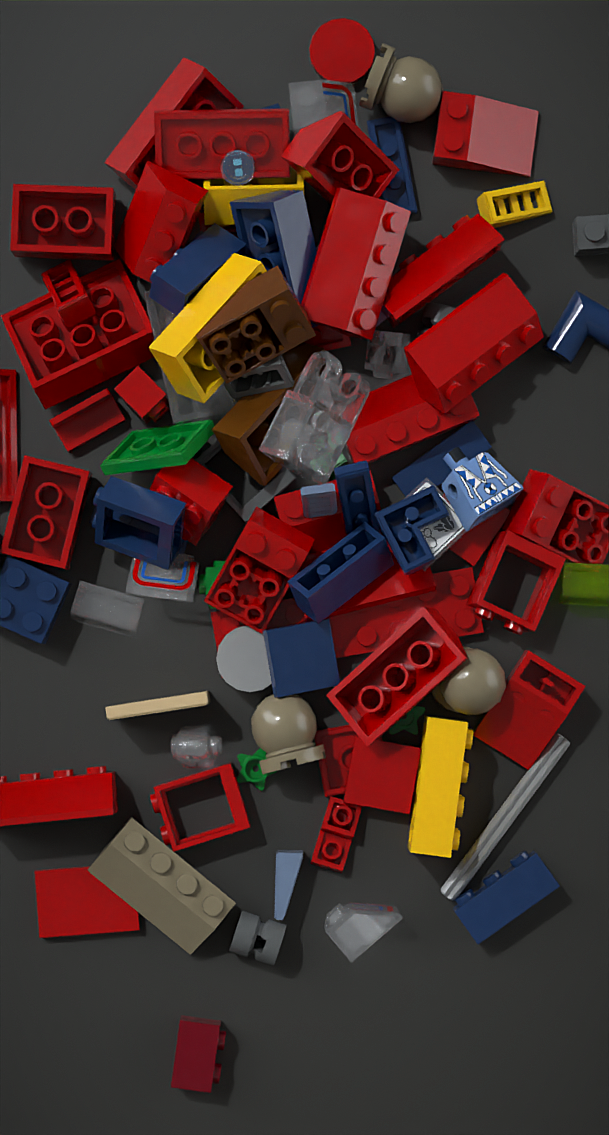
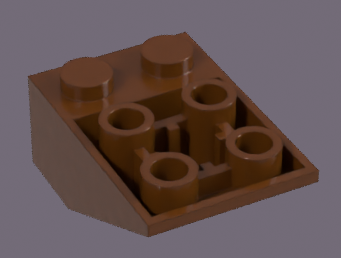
M278 265L248 281L196 335L199 343L226 384L316 336L305 310Z

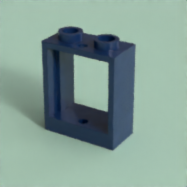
M111 476L104 488H98L94 497L93 505L97 507V512L92 521V528L95 529L94 543L169 570L182 547L186 503ZM115 510L159 526V536L114 520L113 511Z

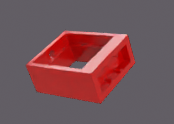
M509 530L497 532L466 605L475 608L474 614L485 620L493 621L495 618L504 622L503 628L517 635H522L523 632H535L566 558ZM504 550L542 568L522 618L483 600Z
M231 762L153 787L155 793L150 795L155 814L161 813L165 825L160 827L164 844L166 846L171 845L173 852L251 827ZM220 775L234 822L180 839L166 792Z

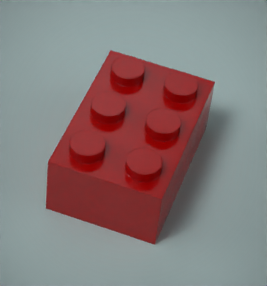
M13 184L10 251L15 257L114 261L116 193L114 188Z
M24 455L0 553L69 570L93 473Z

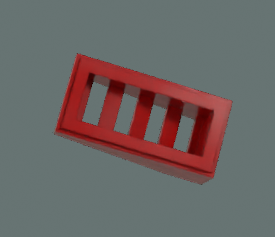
M67 260L41 274L53 302L67 327H72L95 315L96 310L71 260ZM70 276L69 278H67V279H65V280H63V281H61V282H59V283L53 285L54 283H56V282H58V281H60V280H62V279H64V278Z

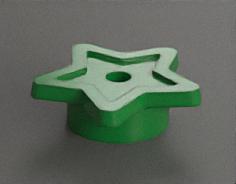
M414 706L406 713L407 718H401L390 728L389 733L394 735L402 730H406L417 735V719L425 712V708Z
M260 748L252 756L246 754L237 755L242 767L237 777V782L251 781L259 790H263L266 777L277 772L262 774L259 761L266 759V752ZM255 765L259 767L257 772L252 769Z

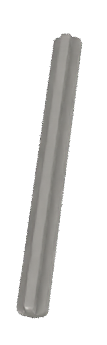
M557 733L553 735L530 770L526 772L442 886L441 893L452 901L459 897L567 750L570 742Z

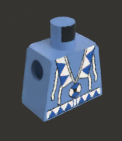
M456 447L443 458L452 472L443 482L442 490L466 531L513 504L524 489L489 453L483 452L469 460L461 449Z

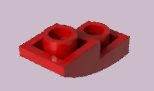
M330 796L310 864L339 873L343 872L361 813V805L345 803L342 799Z

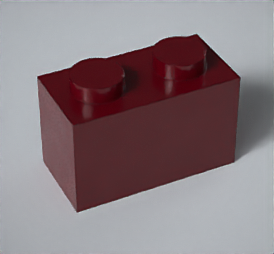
M181 1015L171 1088L211 1093L212 1084H219L222 1064L215 1063L217 1050L224 1051L226 1030H220L221 1020Z

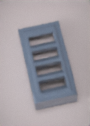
M327 483L306 486L300 489L303 513L306 518L336 514L335 484Z
M278 850L276 852L274 912L276 920H283L286 915L303 860L302 850Z

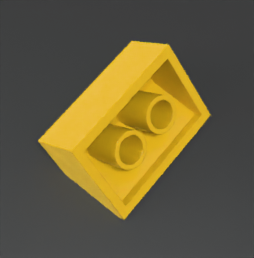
M290 166V178H247L243 181L204 179L203 188L209 190L204 200L205 225L216 223L220 227H227L235 224L230 202L279 190H303L304 193V178Z

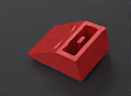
M529 469L522 485L524 489L516 498L502 529L505 531L509 530L566 558L567 561L598 574L609 551V505L551 474Z
M256 507L204 602L262 634L289 588L287 581L297 574L315 539Z
M525 650L505 681L506 688L500 702L485 713L473 735L530 770L586 686L531 651Z

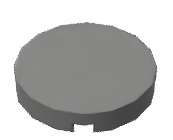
M249 626L238 627L228 633L220 643L216 657L219 673L225 682L237 690L246 692L263 690L272 684L263 633L261 634Z

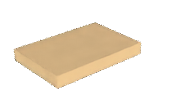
M208 690L105 707L107 719L114 720L208 705L211 701Z

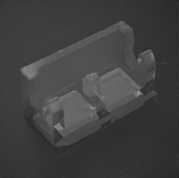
M80 581L70 612L71 619L135 638L139 619L144 609V599Z

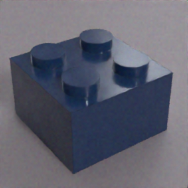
M7 555L0 571V626L40 644H46L72 583Z

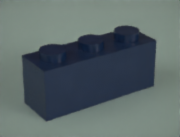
M214 223L205 232L200 231L188 246L179 248L174 253L172 259L166 264H160L154 269L150 277L152 284L149 297L177 316L233 253L244 256L247 244Z
M364 522L287 582L297 607L319 624L392 567L394 561L386 538Z
M526 850L522 851L509 861L512 865L510 868L502 873L499 869L492 872L482 880L485 884L476 892L469 889L455 900L457 905L453 907V910L477 944H480L560 887L534 850L529 854Z

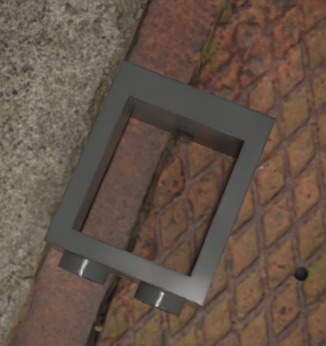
M217 440L212 445L209 441L206 442L194 455L197 458L195 461L207 468L206 465L223 450L219 441ZM285 465L279 470V475L243 507L229 493L226 502L246 524L256 507L263 510L274 500L275 496L280 495L296 480Z

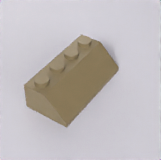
M129 818L87 869V871L190 955L217 928L236 904L133 818Z

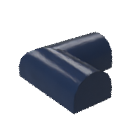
M577 290L574 292L542 347L569 364L573 362L587 337L609 349V309Z
M434 485L373 515L404 575L415 573L435 560L421 529L448 517L449 512Z

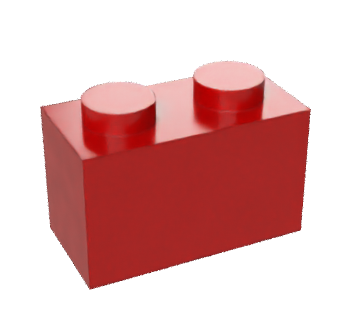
M139 366L114 388L119 397L146 424L151 420L156 423L169 410L167 404L170 400L167 394Z

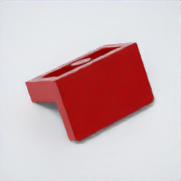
M108 388L49 420L68 453L126 421Z

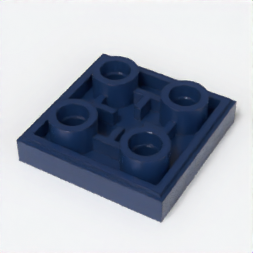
M324 619L319 624L315 621L263 631L274 697L278 698L337 686L340 683L330 619Z

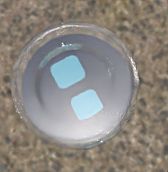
M233 150L224 156L221 163V173L228 183L237 186L244 185L254 175L255 163L247 152Z

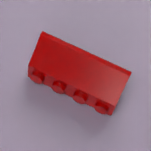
M183 58L104 163L126 183L136 189L146 163L150 161L156 164L154 111L242 109L244 105L205 67Z
M336 188L301 303L310 322L346 336L372 340L411 211L386 200L343 188Z
M479 213L472 218L468 215L462 217L452 226L455 231L445 238L441 234L425 246L428 251L418 258L413 254L399 265L401 270L391 277L381 309L393 328L424 307L425 303L431 302L500 251L505 239Z
M503 272L403 349L420 398L446 413L544 338L536 310L509 275Z
M412 374L341 403L332 413L352 463L367 460L368 464L467 424L472 420L478 419L480 416L471 394L448 412L443 413L420 398Z
M423 607L326 696L364 744L369 747L465 662L468 657L458 635L437 609Z
M94 766L86 768L87 774L74 775L73 769L53 771L54 777L40 778V772L20 774L19 781L7 782V776H0V826L114 815L119 811L115 771L107 772L106 766Z

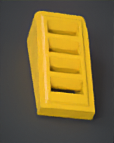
M545 181L483 192L477 198L480 215L494 228L544 216L553 212ZM530 192H534L538 208L533 209ZM518 195H521L525 211L520 210L517 199ZM503 199H508L510 214H507Z

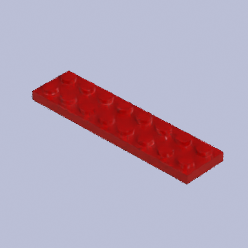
M473 567L433 574L436 591L325 618L330 619L336 658L374 652L423 607L437 609L458 637L483 633L482 618L474 614L475 608L466 605L475 585ZM294 598L281 600L265 630L306 622L304 612L297 607ZM222 611L210 612L217 652L220 643L228 633L235 628L247 626Z

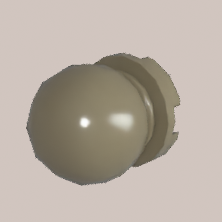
M383 43L380 50L385 55L384 57L376 56L365 84V88H368L366 94L369 95L368 99L362 97L359 106L372 111L375 104H381L385 113L399 122L415 123L425 120L435 112L441 103L443 92L441 76L432 64L422 58L407 56L397 59L394 56L396 48Z
M463 646L468 659L431 692L442 708L465 715H478L489 711L500 702L506 688L505 672L490 653L478 648L473 649Z
M272 694L257 705L251 718L252 735L257 746L267 753V759L259 761L262 774L290 768V760L296 759L297 765L326 758L324 746H315V743L312 742L317 732L316 716L310 704L299 695L293 694L277 698Z

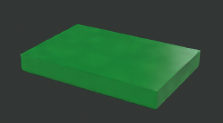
M204 420L132 431L110 453L100 467L104 475L186 465L214 434L212 429L215 425L213 420Z

